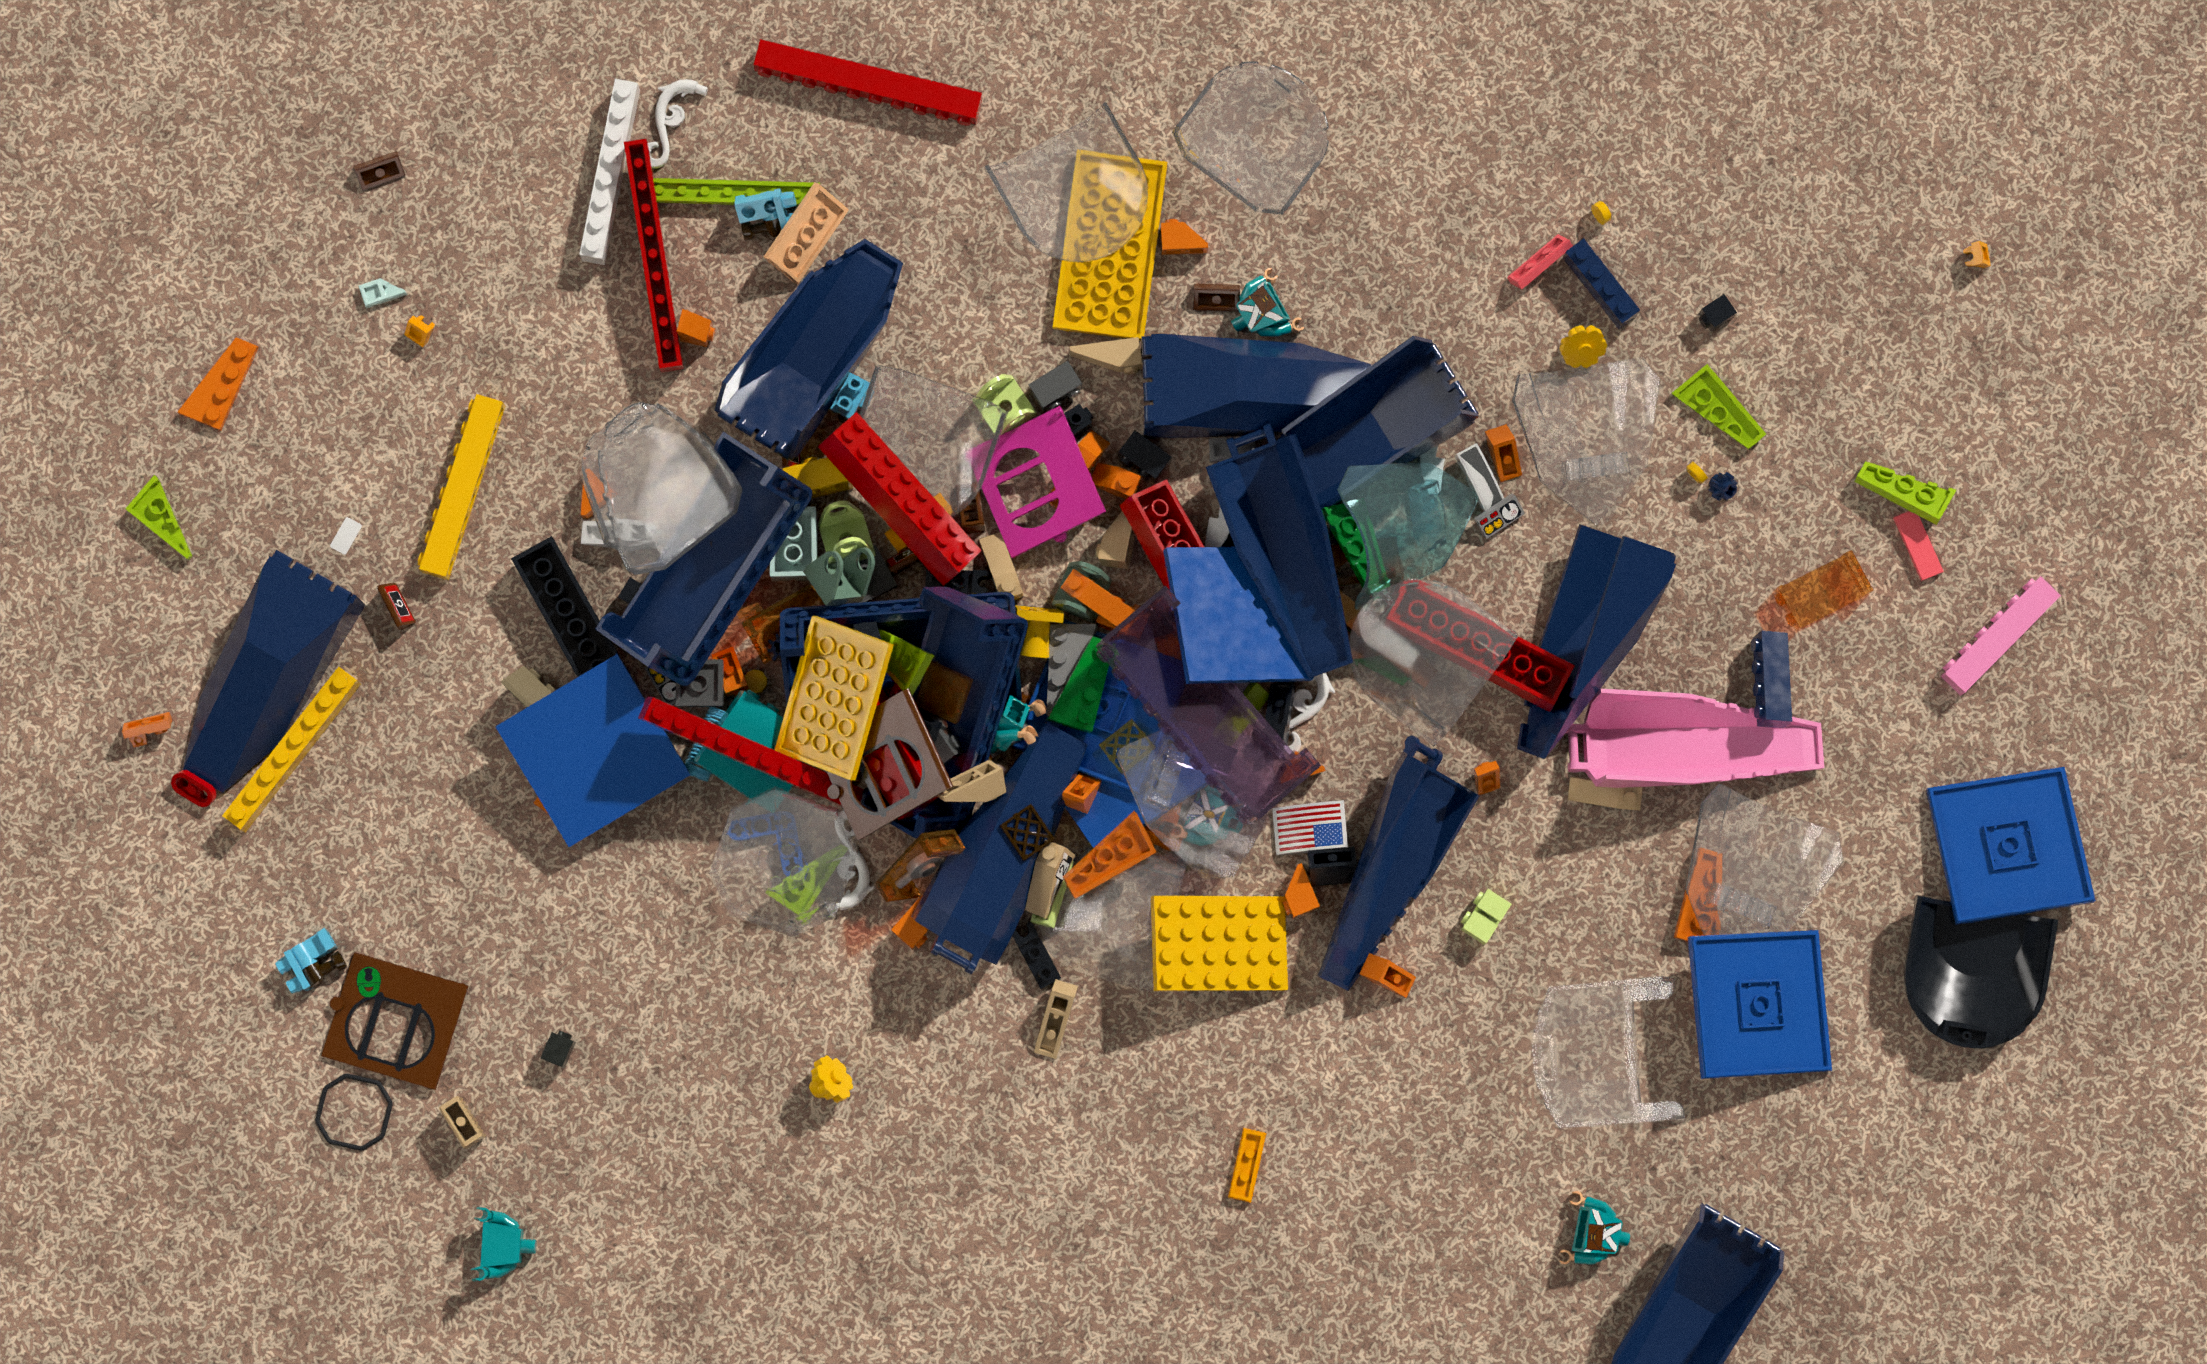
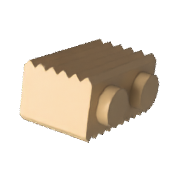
M456 1096L440 1106L439 1110L463 1148L468 1149L485 1138L486 1134L480 1129L481 1126L475 1121L476 1118L470 1113L471 1110L465 1105L466 1102L463 1101V1098Z

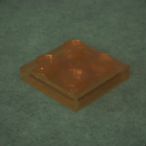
M931 661L925 672L915 703L918 707L954 724L959 723L973 679Z

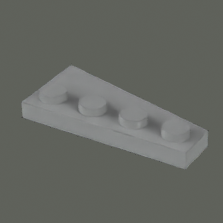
M1097 624L1050 625L1047 716L1056 704L1055 702L1062 693L1090 638L1096 634Z

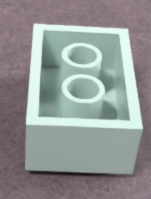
M816 506L805 508L771 560L770 578L772 581L808 580L803 571L808 564L818 558Z

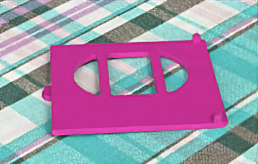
M1060 406L967 452V459L973 466L1011 558L1051 539L1062 543L1067 539V531L1106 513ZM1027 448L1035 450L1040 454L1038 457L994 478L997 465L1009 452ZM1045 463L1056 490L1008 514L997 488L998 485ZM1055 499H1059L1054 515L1043 525L1035 528H1023L1013 523L1015 519Z

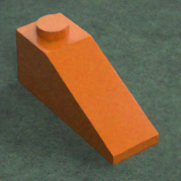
M1075 569L1072 570L1061 586V589L1070 597L1121 630L1124 629L1136 612Z

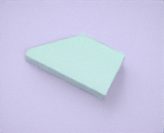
M381 278L359 285L366 309L407 295L404 289L398 288Z

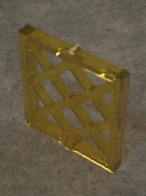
M1133 719L1099 744L1108 756L1109 761L1116 766L1121 774H1124L1155 749L1145 736L1146 734L1140 730ZM1132 726L1137 728L1139 731L1138 735L1131 734ZM1128 728L1127 734L1122 733L1125 729ZM1119 737H1127L1126 745L1118 744ZM1130 737L1138 738L1137 746L1129 745ZM1115 738L1114 744H1109ZM1141 738L1148 742V747L1140 746ZM1106 747H1114L1113 755L1108 754ZM1117 748H1125L1124 756L1116 755ZM1128 749H1136L1135 757L1127 756ZM1140 749H1141V750H1146V751H1144L1142 754L1139 755ZM1115 759H1123L1122 767L1115 763ZM1127 760H1133L1126 766Z

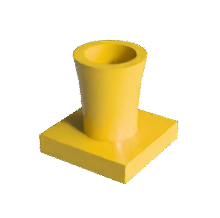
M1015 605L1016 615L1026 619L1028 622L1020 655L1049 658L1050 622L1063 623L1064 613L1060 609Z

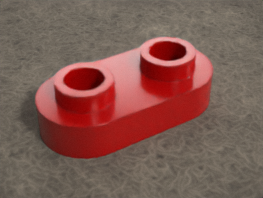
M188 770L179 771L171 779L173 790L199 807H207L216 799L215 788Z

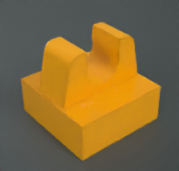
M1981 241L1973 242L1971 246L1963 250L1964 254H1973L1972 260L1965 262L1966 266L1980 268L1991 266L1986 243Z
M422 315L417 318L412 316L408 320L404 335L421 347H424L429 341L435 324L433 322L429 325L423 322L424 316Z

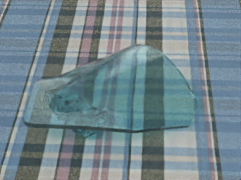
M1431 463L1349 466L1337 490L1344 505L1357 524L1364 543L1367 560L1365 584L1356 598L1354 605L1356 610H1371L1402 591L1408 579L1416 582L1444 567L1458 544L1477 505V494Z

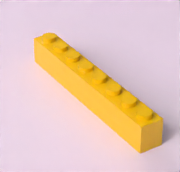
M476 394L475 399H471L469 403L468 413L470 415L468 421H464L460 434L463 436L461 442L457 443L454 448L453 456H456L453 465L450 464L447 470L446 478L449 479L446 487L443 486L440 491L439 500H441L439 509L435 508L433 512L432 522L434 524L432 530H428L425 537L427 546L425 552H421L418 558L417 565L420 566L419 570L422 573L449 581L506 407L502 401Z
M338 666L222 816L246 833L360 687L361 683Z

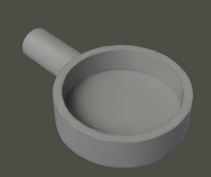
M930 850L912 859L906 866L907 872L895 881L896 886L902 889L913 879L924 878L934 873L942 862L937 851Z

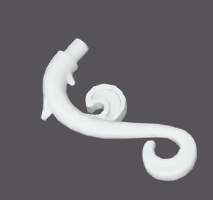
M684 79L658 88L662 93L657 101L655 121L663 147V154L659 159H654L650 155L652 168H660L668 161L670 150L666 126L678 127L685 119V112L678 105L669 107V111L673 113L672 116L666 115V107L669 101L682 93V97L688 93H698L706 96L708 87L699 85L697 81ZM657 142L648 143L650 153L652 149L659 147Z
M1327 673L1314 677L1318 690L1316 698L1311 705L1308 706L1304 703L1305 699H1312V695L1308 690L1300 689L1295 692L1293 707L1301 712V714L1290 720L1289 730L1316 715L1325 704L1329 692L1335 693ZM1291 732L1293 743L1290 746H1283L1278 740V735H1274L1273 746L1280 755L1290 756L1293 750L1297 752L1300 750L1301 740L1296 732Z
M844 810L836 816L834 827L838 838L848 848L847 850L851 856L843 857L837 865V873L844 880L851 879L856 873L855 871H850V866L855 865L858 869L859 880L852 893H850V890H847L846 894L839 897V899L827 900L828 909L840 908V911L858 905L869 892L875 889L874 886H869L870 875L863 855L841 829L842 822L848 820ZM853 829L849 832L850 836L855 835Z

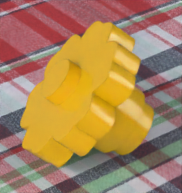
M1580 325L1569 330L1568 337L1561 339L1559 350L1567 365H1571L1573 368H1578L1580 365L1588 368L1598 363V357L1605 355L1607 343L1600 329L1593 325L1585 329Z
M828 1055L815 1061L814 1068L811 1070L812 1081L809 1084L811 1093L816 1098L833 1099L835 1103L850 1097V1090L853 1089L851 1076L846 1073L845 1065L837 1058L832 1060Z

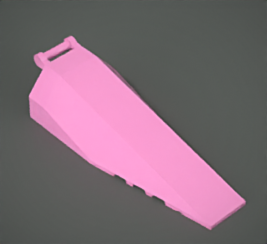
M1601 688L1589 702L1584 723L1572 724L1566 732L1568 734L1570 761L1567 764L1568 772H1585L1596 787L1626 788L1695 785L1824 768L1821 723L1792 717V722L1784 728L1757 726V718L1754 717V708L1748 709L1733 703L1717 702L1716 699L1689 693ZM1577 734H1583L1584 762H1579Z

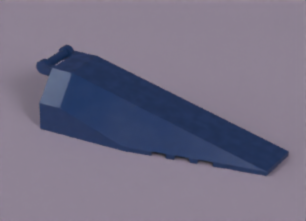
M1269 423L1260 430L1236 439L1233 437L1226 439L1232 457L1207 466L1206 470L1241 561L1255 582L1261 596L1266 601L1273 617L1278 622L1308 678L1353 663L1327 523L1296 433L1276 441L1273 429ZM1267 437L1269 444L1239 454L1238 447Z
M1048 722L1037 733L1036 741L1026 747V750L1017 758L1007 774L1004 775L1006 793L994 800L984 802L958 832L911 916L916 922L937 934L929 952L935 956L940 955L959 965L970 975L975 971L980 959L997 965L1025 910L1035 861L1040 852L1038 851L1022 861L999 825L1011 818L1014 813H1018L1029 804H1032L1054 837L1066 806L1062 793L1076 778L1088 746L1086 743ZM1029 810L1021 813L1020 817L1028 819ZM1032 813L1031 820L1038 821ZM1013 819L1008 822L1007 827L1015 828L1016 820ZM1019 821L1018 829L1026 830L1027 822ZM1030 823L1029 831L1037 833L1038 824ZM1041 826V831H1040V833H1041V834H1046V832L1044 831V829H1043L1042 826ZM1007 830L1013 838L1014 831ZM1017 832L1016 840L1024 842L1025 833ZM1028 834L1027 843L1035 844L1036 836ZM1039 837L1038 845H1042L1047 838ZM1017 844V846L1022 852L1023 845ZM1026 846L1025 854L1034 851V847ZM947 940L971 953L972 956L968 960L942 946L944 941Z
M1413 735L1406 738L1405 748L1390 773L1318 973L1320 978L1347 991L1350 990L1360 976L1359 973L1368 954L1375 955L1379 950L1377 945L1384 936L1389 937L1393 931L1390 929L1398 917L1403 918L1405 915V907L1411 899H1417L1431 880L1480 796L1437 771L1436 769L1443 758L1442 752L1424 745ZM1416 751L1428 758L1426 764L1413 757Z

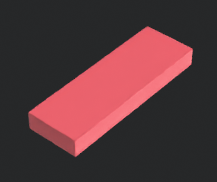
M1557 234L1511 273L1507 279L1512 285L1523 289L1565 254L1573 244L1569 239Z
M1911 511L1895 516L1893 518L1920 580L1924 581L1943 573L1942 566L1920 517Z

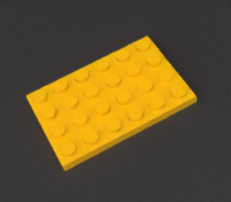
M812 616L804 642L805 656H801L775 751L848 780H856L894 644L824 618Z
M1151 896L1154 991L1288 990L1286 917L1282 902L1285 901L1284 896Z

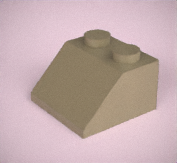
M522 666L501 681L505 688L526 708L555 691L549 683L544 686L539 681L542 676L532 667L528 670L525 666Z

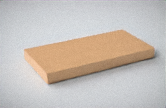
M814 182L764 255V258L793 283L799 284L849 209L819 183Z

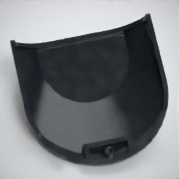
M1916 895L1904 966L1905 991L1916 1017L1938 1038L1965 1048L1994 1047L2019 1036L2026 1030L2033 1019L2037 1017L2044 1003L2058 920L2020 914L1956 925L1951 902Z

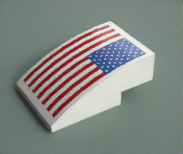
M1344 800L1272 808L1276 855L1308 853L1309 850L1348 847Z

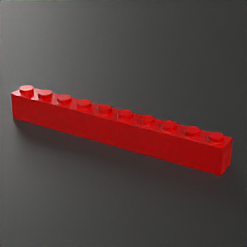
M762 39L759 41L753 64L754 70L762 77L770 78L773 75L780 77L781 81L793 83V81L802 82V85L808 88L818 86L824 88L826 92L833 94L839 91L846 93V96L853 99L864 97L874 104L884 102L891 104L892 108L903 110L905 107L913 109V112L919 115L930 113L934 114L937 119L948 120L950 118L957 120V123L965 126H970V124L976 125L983 99L981 92Z
M647 138L624 142L659 369L661 373L681 370L684 367L677 333Z
M654 697L646 698L638 719L842 807L839 798L831 799L827 794L828 788L832 785L827 773ZM853 785L855 795L861 802L864 789Z

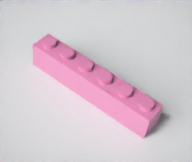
M2041 576L2036 580L2031 578L2022 587L2025 591L2020 596L2015 594L2006 603L2009 607L2004 612L1999 610L1990 619L1993 624L1988 629L1985 626L1982 627L1974 635L1977 640L1972 645L1969 643L1965 644L1959 650L1961 656L1956 661L1951 659L1942 668L1945 672L1941 677L1960 696L2061 596Z

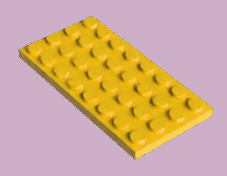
M1077 150L1052 329L1123 339L1138 337L1139 341H1141L1142 336L1145 334L1168 162Z

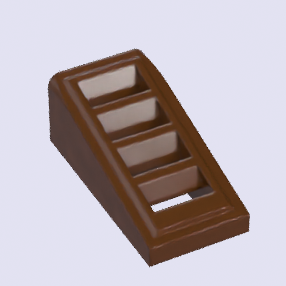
M972 483L955 486L961 528L966 534L984 532L985 523L979 484ZM975 492V496L962 498V494ZM976 502L975 505L963 506V503ZM978 511V514H972V515H966V516H965V514H964V513H967V512Z

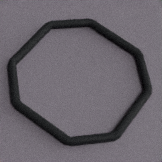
M347 1073L324 1086L315 1122L329 1144L363 1151L384 1138L393 1103L380 1081ZM346 1078L377 1085L388 1102L381 1134L363 1146L330 1139L320 1122L327 1090Z

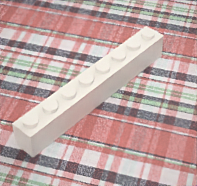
M615 79L579 254L583 262L605 265L626 163L624 142L630 141L640 94V88L636 82Z

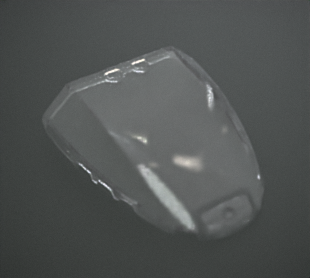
M644 402L632 404L618 413L608 424L603 433L606 437L603 448L598 450V466L600 480L603 482L605 491L602 496L607 502L608 507L606 515L612 523L613 530L611 533L626 569L632 574L638 575L665 570L737 513L743 489L731 469L710 443L687 422L663 405L658 403L647 404Z

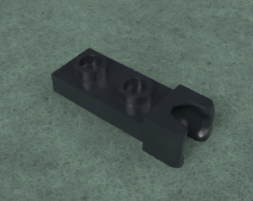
M926 569L925 587H949L964 594L990 593L987 588L980 587L979 583L982 580L990 579L991 574L990 571L961 570L943 586Z
M1294 681L1271 682L1265 722L1263 723L1261 739L1267 745L1271 743L1274 735H1278V740L1283 746L1288 744L1289 725L1296 688Z
M1029 921L1026 924L1028 928V935L1026 937H1021L1016 930L1012 937L1038 986L1042 989L1055 982V980L1061 979V976L1033 923Z

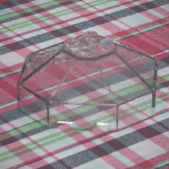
M773 787L732 807L709 874L729 915L794 937L836 917L859 850L838 808L818 803L816 800L801 795H795L778 787Z

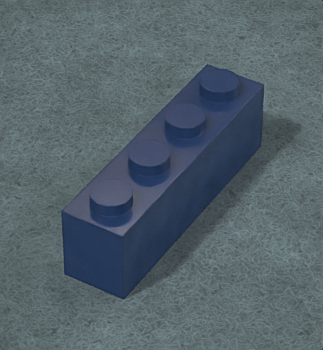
M1584 238L1565 252L1563 260L1618 329L1638 315L1640 312L1638 306Z
M1760 631L1751 641V651L1754 656L1752 673L1755 676L1753 695L1756 696L1754 717L1757 718V726L1784 728L1792 722L1788 633Z

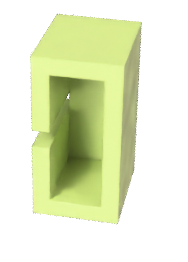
M1487 889L1485 893L1479 892L1473 902L1476 907L1472 913L1467 911L1460 922L1464 924L1461 930L1483 945L1488 942L1499 922H1501L1512 905L1490 889Z

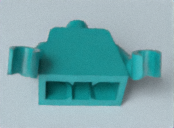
M484 1207L476 1208L483 1211L481 1218L474 1217L476 1221L483 1222L481 1263L480 1266L471 1268V1271L477 1270L479 1272V1277L472 1279V1281L477 1282L484 1279L501 1278L515 1270L518 1263H522V1253L536 1254V1239H523L524 1229H519V1224L516 1220L506 1213L488 1210Z

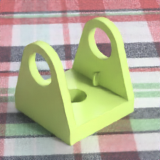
M1001 374L991 379L980 389L973 400L996 437L1024 424L1037 415V412L1012 375ZM1009 402L1012 405L1011 411L1009 413L1000 412L998 409L1000 403Z
M848 501L833 502L824 508L818 527L826 552L836 551L844 559L858 548L866 547L876 556L861 510ZM845 507L839 512H831L835 508ZM845 536H850V538L841 540ZM862 553L859 557V561L867 559V556L864 553ZM831 556L829 558V563L836 562L834 557Z

